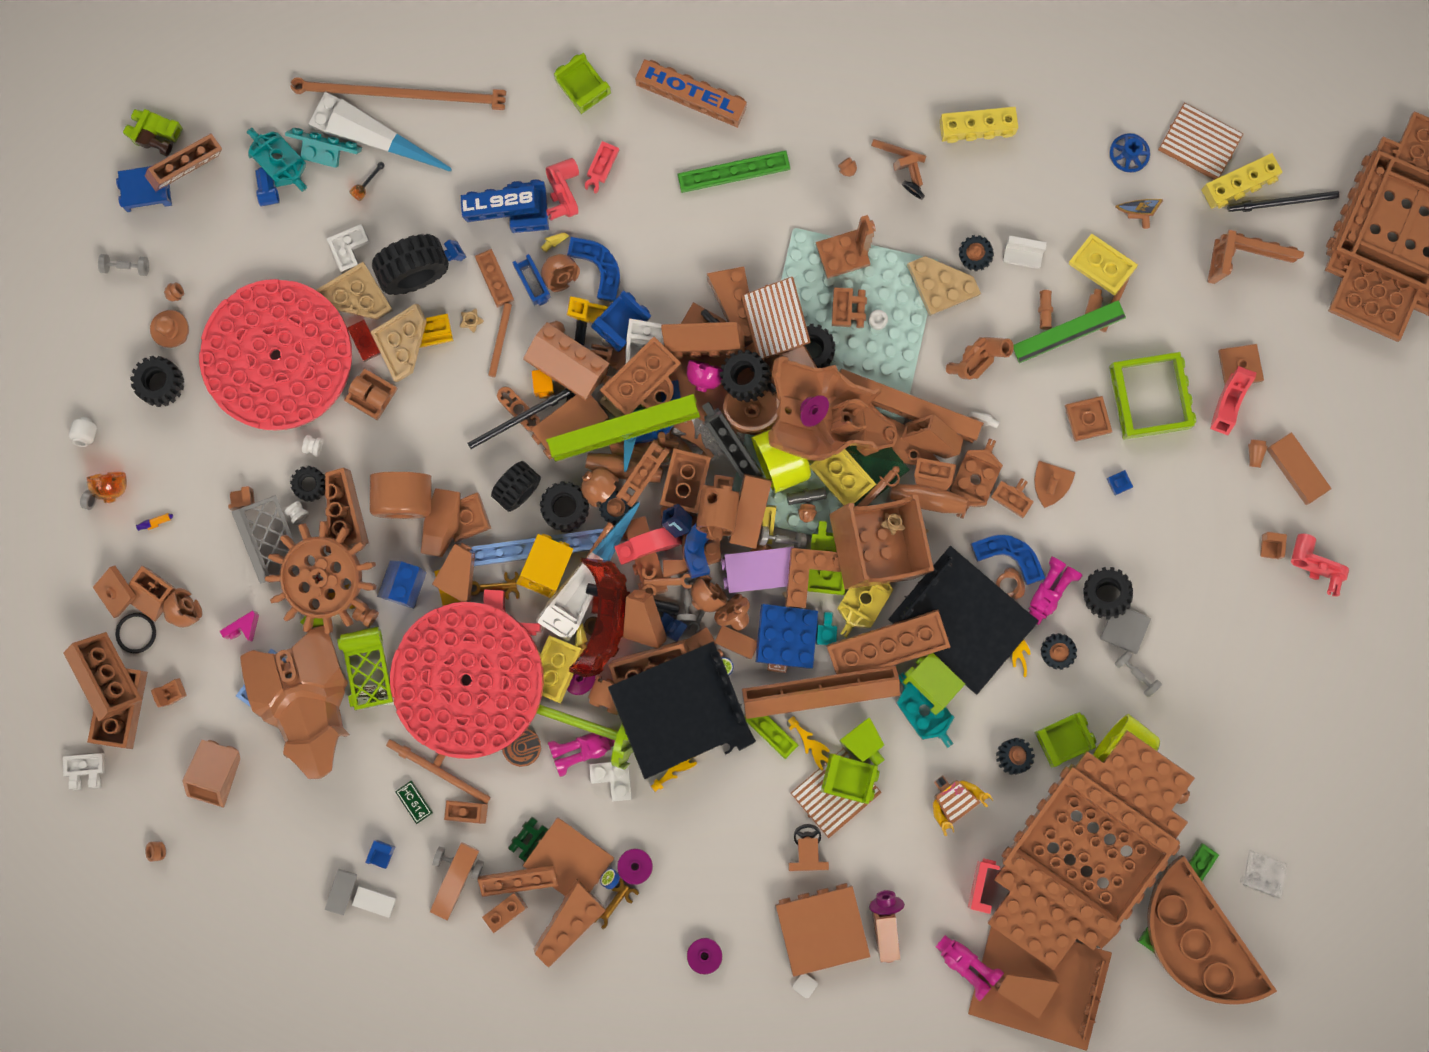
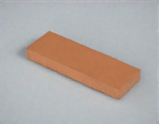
M492 249L476 255L475 259L497 308L505 303L514 301Z

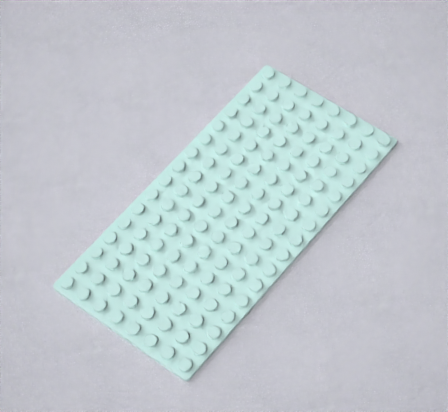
M794 228L781 280L789 277L794 278L806 327L810 324H814L815 327L821 325V329L824 330L826 328L829 330L828 334H832L833 341H835V354L830 366L836 365L838 371L844 369L910 395L928 312L907 264L924 256L871 245L868 252L870 266L827 279L815 244L818 241L834 236ZM834 287L852 288L853 296H858V290H866L867 304L865 305L866 321H864V328H857L856 320H851V327L832 326ZM852 303V313H857V304ZM875 310H882L888 316L887 325L881 330H875L869 325L870 314ZM810 341L811 343L805 345L812 359L822 354V348L817 342ZM874 406L884 416L902 424L904 423L905 417ZM745 434L743 443L763 472L752 442V437L755 435ZM849 453L876 485L881 481L879 476L884 478L890 470L892 471L895 464L894 461ZM808 460L809 465H811L816 460ZM812 470L811 477L807 481L778 493H774L770 489L766 504L777 506L774 527L811 536L812 533L818 534L819 520L827 521L826 532L833 533L829 514L843 507ZM737 472L732 491L739 492L740 494L743 480ZM886 486L868 506L886 503L889 486ZM825 487L827 495L825 500L810 501L811 505L816 506L815 510L817 511L814 520L806 523L802 521L798 514L800 505L805 504V502L788 505L787 493L800 492L806 488L812 490ZM867 492L862 498H860L854 504V506H857L868 495L869 492Z

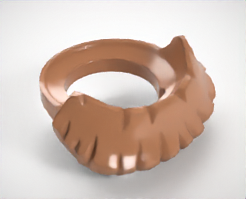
M1014 568L1005 569L1004 573L998 577L996 585L1000 587V582L1004 578L1015 579L1018 586L1013 592L1007 594L1014 599L1021 598L1025 592V585L1021 575Z

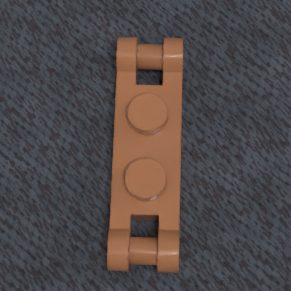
M656 440L652 441L616 495L620 500L622 498L628 502L627 505L630 507L635 504L670 451L666 447L663 448L658 445L659 442ZM653 451L659 454L658 458L651 455ZM628 488L635 491L632 496L626 492Z

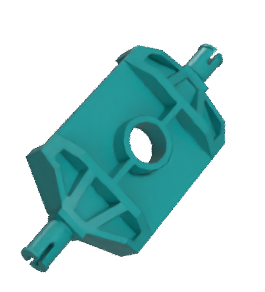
M253 128L248 129L247 134L254 140L249 148L248 157L253 158L275 181V186L295 184L301 192L306 190L307 185L300 179L306 168V162L278 132L259 135ZM275 153L281 154L282 158L274 159L272 155Z
M904 672L901 673L899 681L904 686V690L896 704L922 740L935 737L941 738L946 748L953 745L954 743L946 731L951 725L954 716L947 707L937 715L930 711L927 716H922L919 712L921 705H927L929 709L934 705L911 682L904 684L903 681L906 676Z

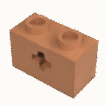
M515 892L482 918L491 931L495 933L528 907L518 893Z

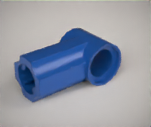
M262 167L255 170L258 185L256 193L260 207L280 203L274 180Z

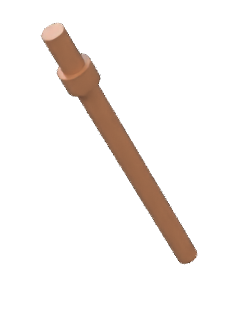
M391 739L387 742L386 746L399 753L400 757L410 759L488 804L491 798L488 795L411 752L409 747L401 746Z

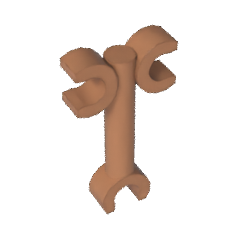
M645 568L642 569V576L644 577V587L642 590L646 592L647 589H652L653 596L657 594L655 586L682 585L686 589L692 588V585L684 583L686 578H690V574H685L682 578H655V568H653L651 576L645 574Z

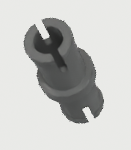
M825 487L812 490L806 488L800 492L787 493L788 505L804 502L805 504H810V501L825 500L827 498Z

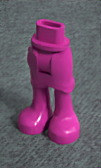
M1053 556L1049 560V573L1044 582L1039 585L1031 600V607L1028 608L1030 610L1029 613L1039 621L1037 625L1041 623L1043 618L1046 619L1047 616L1053 614L1066 587L1072 581H1079L1083 576L1077 570L1066 567L1064 562ZM1066 567L1055 589L1050 590L1058 575Z
M589 733L582 737H577L576 740L568 743L558 744L555 741H550L548 745L553 759L581 748L579 753L554 761L558 774L562 777L566 775L567 769L572 765L591 758L596 759L604 756L614 746L615 740L595 733Z
M946 935L935 946L942 952L941 956H943L948 967L956 970L973 985L975 997L979 1001L989 992L991 986L969 969L970 965L992 986L1004 974L1000 969H990L966 946L954 939L952 941Z

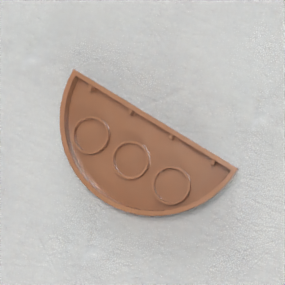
M1180 855L1160 875L1153 888L1148 905L1147 926L1149 938L1154 953L1162 967L1187 991L1215 1003L1246 1004L1259 1001L1277 992L1185 856Z

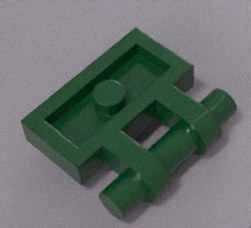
M531 817L528 822L525 821L522 825L523 829L517 837H513L512 843L508 847L513 853L518 847L521 848L523 851L518 857L524 862L535 849L538 841L548 831V828L544 825L537 831L534 826L538 821L534 817ZM531 833L533 837L526 845L523 840Z

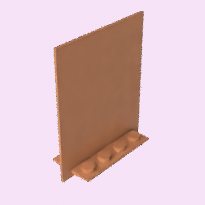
M991 926L982 959L983 964L990 969L1002 970L1004 972L1002 976L1004 977L1007 974L1057 981L1060 985L1038 1019L997 992L999 988L996 984L992 986L979 973L978 977L991 986V989L981 1001L976 999L974 989L968 1014L1087 1051L1093 1026L1096 1023L1095 1018L1099 1003L1101 1002L1100 998L1112 952L1095 948L1093 951L1085 944L1074 942L1057 967L1052 970Z

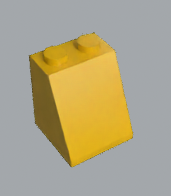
M537 534L516 584L551 598L558 588L573 548L566 542L552 540L553 538L547 534Z

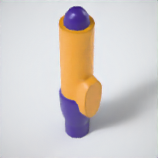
M167 513L150 520L148 519L136 525V528L140 531L159 527V524L170 521L173 518V514Z

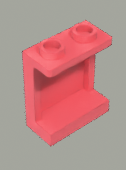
M983 858L982 862L977 861L968 908L990 914L992 906L980 901L987 869L1000 870V866L996 865V861Z

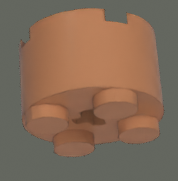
M597 675L588 696L590 699L589 703L596 707L605 706L608 712L618 715L608 689L609 686L615 684L614 681L608 678L606 681L601 680L602 676Z

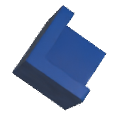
M374 840L365 863L374 864L386 869L395 846Z

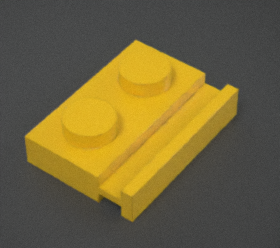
M448 314L426 318L427 322L420 348L454 341Z

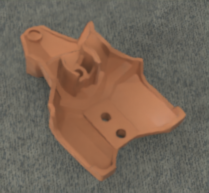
M779 357L774 360L772 376L779 407L777 408L778 419L768 432L770 446L804 459L822 461L832 455H837L848 446H857V450L864 456L885 448L894 447L897 440L895 424L872 405V401L881 393V388L871 390L853 384L838 371L836 365L825 368H813L789 361L787 357ZM825 396L829 401V409L825 418L812 427L803 425L800 418L802 402L808 397Z
M324 626L310 629L290 649L281 650L276 654L252 650L240 657L246 693L252 711L261 717L264 722L280 730L285 740L283 755L293 761L308 779H320L332 771L339 736L347 737L350 735L343 728L339 709L348 680L339 665L331 634H325ZM284 656H287V659H286V662H287V663H284V662L282 661V658H283ZM292 673V677L287 679V676Z

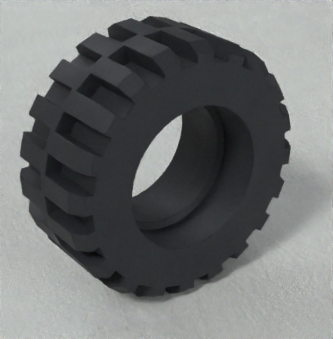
M430 234L412 235L405 239L402 238L395 243L393 242L388 247L381 249V252H378L372 260V269L380 288L388 295L407 294L408 292L425 288L427 285L440 279L447 272L449 266L440 240Z

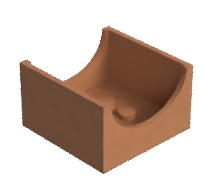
M918 495L871 506H854V503H848L829 514L845 589L914 580L934 571ZM885 513L900 515L905 529L897 530L892 535L889 529L881 526L885 521Z

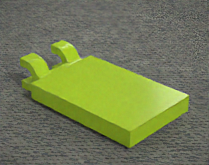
M819 520L818 534L812 533L810 550L837 552L833 533L826 532L827 521ZM809 569L807 591L844 595L845 588L841 572Z

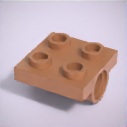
M364 368L360 376L355 377L348 390L349 393L344 401L378 421L396 393L397 387Z

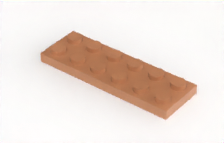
M938 610L827 645L836 675L890 667L950 648V643Z

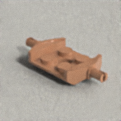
M990 438L985 449L968 450L950 489V492L969 499L968 509L969 507H985L987 505L988 498L1003 467L992 454L996 441H992ZM978 475L980 483L977 485L971 483L970 477ZM961 514L960 518L964 519L965 514Z

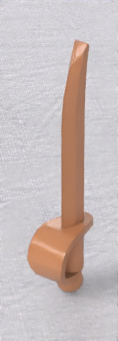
M894 466L892 471L890 470L884 478L879 476L881 481L857 506H868L886 486L892 488L898 486L900 483L898 475L900 468ZM895 476L898 477V481L895 484H889Z

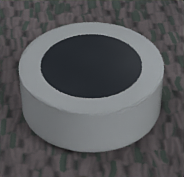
M86 490L82 494L80 499L82 508L91 510L97 500L96 492Z

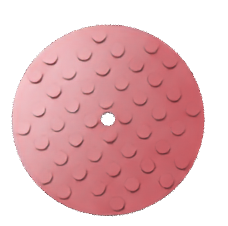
M262 280L236 290L237 292L224 299L211 314L201 337L199 364L201 375L209 394L228 415L241 423L258 429L288 430L315 420L336 402L350 374L352 344L342 316L322 294L309 286L295 281ZM274 350L280 351L281 357L277 360L271 358V353Z
M476 602L451 603L434 609L418 619L404 634L398 649L395 651L390 671V689L397 709L396 713L404 727L422 745L436 751L438 754L453 758L470 759L491 755L516 741L533 721L540 706L544 687L541 657L537 646L527 630L515 618L503 610ZM466 674L472 680L468 686L462 682V677Z

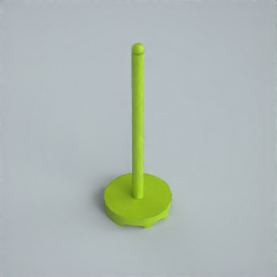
M543 705L539 706L536 714L615 740L611 757L612 766L623 770L629 766L630 763L627 761L633 750L622 724L619 731Z

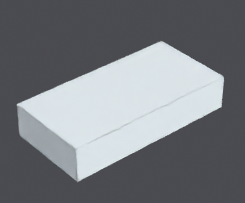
M358 886L352 906L390 918L397 898Z

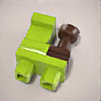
M134 109L131 119L136 121L137 124L135 128L127 125L123 133L135 145L145 149L154 147L159 149L160 154L167 157L172 151L173 143L167 140L161 142L155 139L156 136L159 135L176 143L183 128L175 120L166 119L146 109L143 111Z

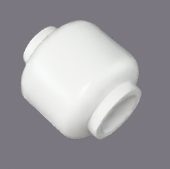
M81 417L76 419L71 424L69 438L73 444L86 447L94 442L97 426L90 418Z

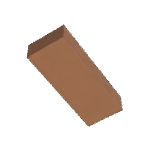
M1292 432L1267 448V451L1305 505L1310 504L1332 489Z
M744 474L739 494L735 533L730 535L729 543L756 549L771 488V479Z

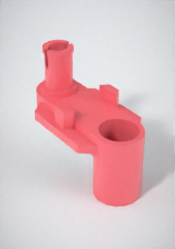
M573 158L546 167L547 178L554 190L550 197L553 202L558 200L560 202V205L546 209L547 216H551L549 217L551 221L564 215L572 217L579 212L577 203L565 181L579 175L577 163Z
M1309 534L1297 535L1291 563L1296 567L1310 571L1309 577L1314 580H1318L1320 575L1330 578L1327 594L1331 595V592H1333L1332 596H1339L1342 582L1348 578L1349 568L1330 559L1313 554L1316 544L1314 536Z

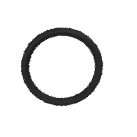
M128 614L120 620L116 627V641L126 652H144L155 641V624L145 614ZM141 617L151 625V640L141 649L127 648L120 640V628L129 618Z

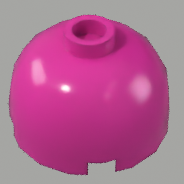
M689 360L687 378L691 384L696 386L695 390L706 392L707 389H715L721 384L720 372H723L721 367Z

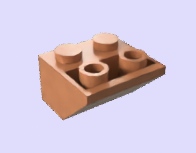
M141 566L129 583L130 588L136 595V598L130 604L156 622L163 613L165 599L176 588L149 568Z

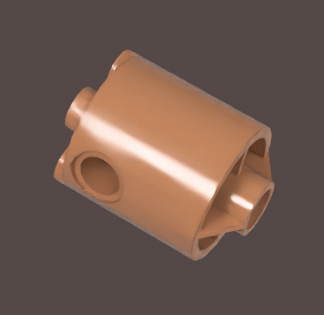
M710 485L702 486L696 529L707 533L706 538L722 540L723 536H730L735 533L740 495L739 492L731 491L732 487L722 485L720 488H714Z

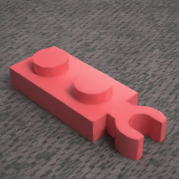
M603 141L601 142L587 173V176L591 179L585 182L586 190H588L590 185H595L594 193L596 194L599 191V181L605 183L619 153L618 147Z

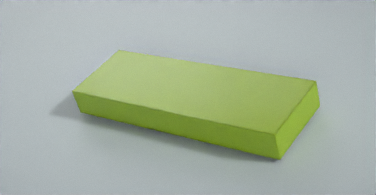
M769 716L746 719V722L784 759L799 746Z

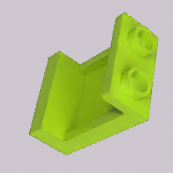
M584 53L575 55L568 64L559 66L554 73L555 81L580 114L611 94L609 84L601 79L588 62Z
M934 653L920 657L915 662L917 664L916 668L912 666L904 674L906 678L903 683L911 682L934 705L930 711L937 715L963 688L965 683Z
M1080 712L1034 732L1051 768L1057 767L1061 763L1086 751L1097 748L1095 745L1097 740L1094 734L1089 732L1087 728L1088 721Z
M830 754L820 792L869 804V801H872L874 798L875 790L873 785L874 782L878 781L880 771L877 770V765Z

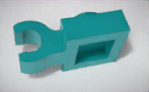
M824 612V626L818 625L816 645H828L836 642L837 626H832L833 612Z

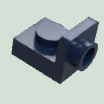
M664 613L660 619L668 639L677 642L687 628V625Z

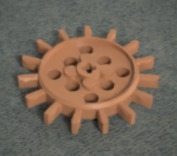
M320 521L318 537H311L306 523L298 525L303 540L297 544L289 536L282 535L280 539L289 548V551L285 557L274 553L269 554L268 558L273 562L281 564L280 575L272 574L266 576L265 581H279L283 591L281 594L271 598V603H278L286 598L292 606L283 619L289 621L295 617L297 612H300L306 616L303 631L308 632L313 627L314 618H322L325 634L333 632L332 616L339 615L346 627L354 624L352 618L347 613V609L353 604L359 610L367 611L369 606L357 598L360 589L370 591L377 588V585L362 581V570H369L376 566L375 562L359 563L356 553L363 550L366 546L365 541L355 544L350 549V547L343 543L350 528L342 527L336 539L328 537V521ZM326 545L331 549L329 556L324 553ZM310 555L315 558L313 566L308 562ZM335 562L340 563V572L335 571ZM294 566L299 568L298 576L294 575L292 571ZM346 578L351 581L349 589L344 586ZM304 582L309 584L308 592L303 590L302 585ZM330 588L335 591L334 599L328 595ZM314 598L320 603L318 609L312 604Z

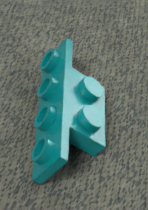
M292 128L285 132V136L303 141L300 156L303 160L337 168L339 165L340 151L356 155L362 151V147L357 146V143L349 141L346 143L340 142L335 137L324 138L319 133H305L300 128Z

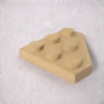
M924 256L907 264L929 316L981 294L973 276Z
M364 262L316 289L340 312L378 320L393 311Z
M419 304L412 305L371 331L372 337L394 382L401 381L414 371L427 322Z

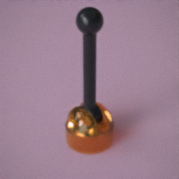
M379 162L377 168L362 185L358 184L350 189L349 192L355 199L361 201L365 197V187L378 171L385 167L384 163Z

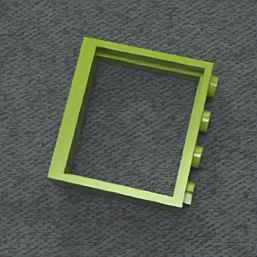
M1180 352L1113 362L1109 366L1123 440L1188 430L1195 426L1196 415L1192 412L1191 408L1193 403L1192 395L1188 393L1187 388L1189 386V379L1184 373L1185 360L1181 357ZM1173 360L1185 421L1134 429L1122 368Z

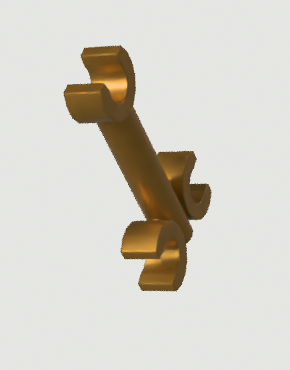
M505 572L504 579L506 582L479 584L473 581L472 586L476 585L477 590L472 592L471 596H477L480 592H484V590H507L505 592L507 600H509L511 592H515L516 599H519L520 593L517 590L516 584L519 574L515 572V577L511 580L508 579V573Z
M621 877L619 879L620 887L611 889L618 893L607 906L606 911L598 918L604 920L602 929L607 927L608 918L624 897L628 903L632 904L633 901L629 898V893L639 894L638 890L630 889V887L624 884Z

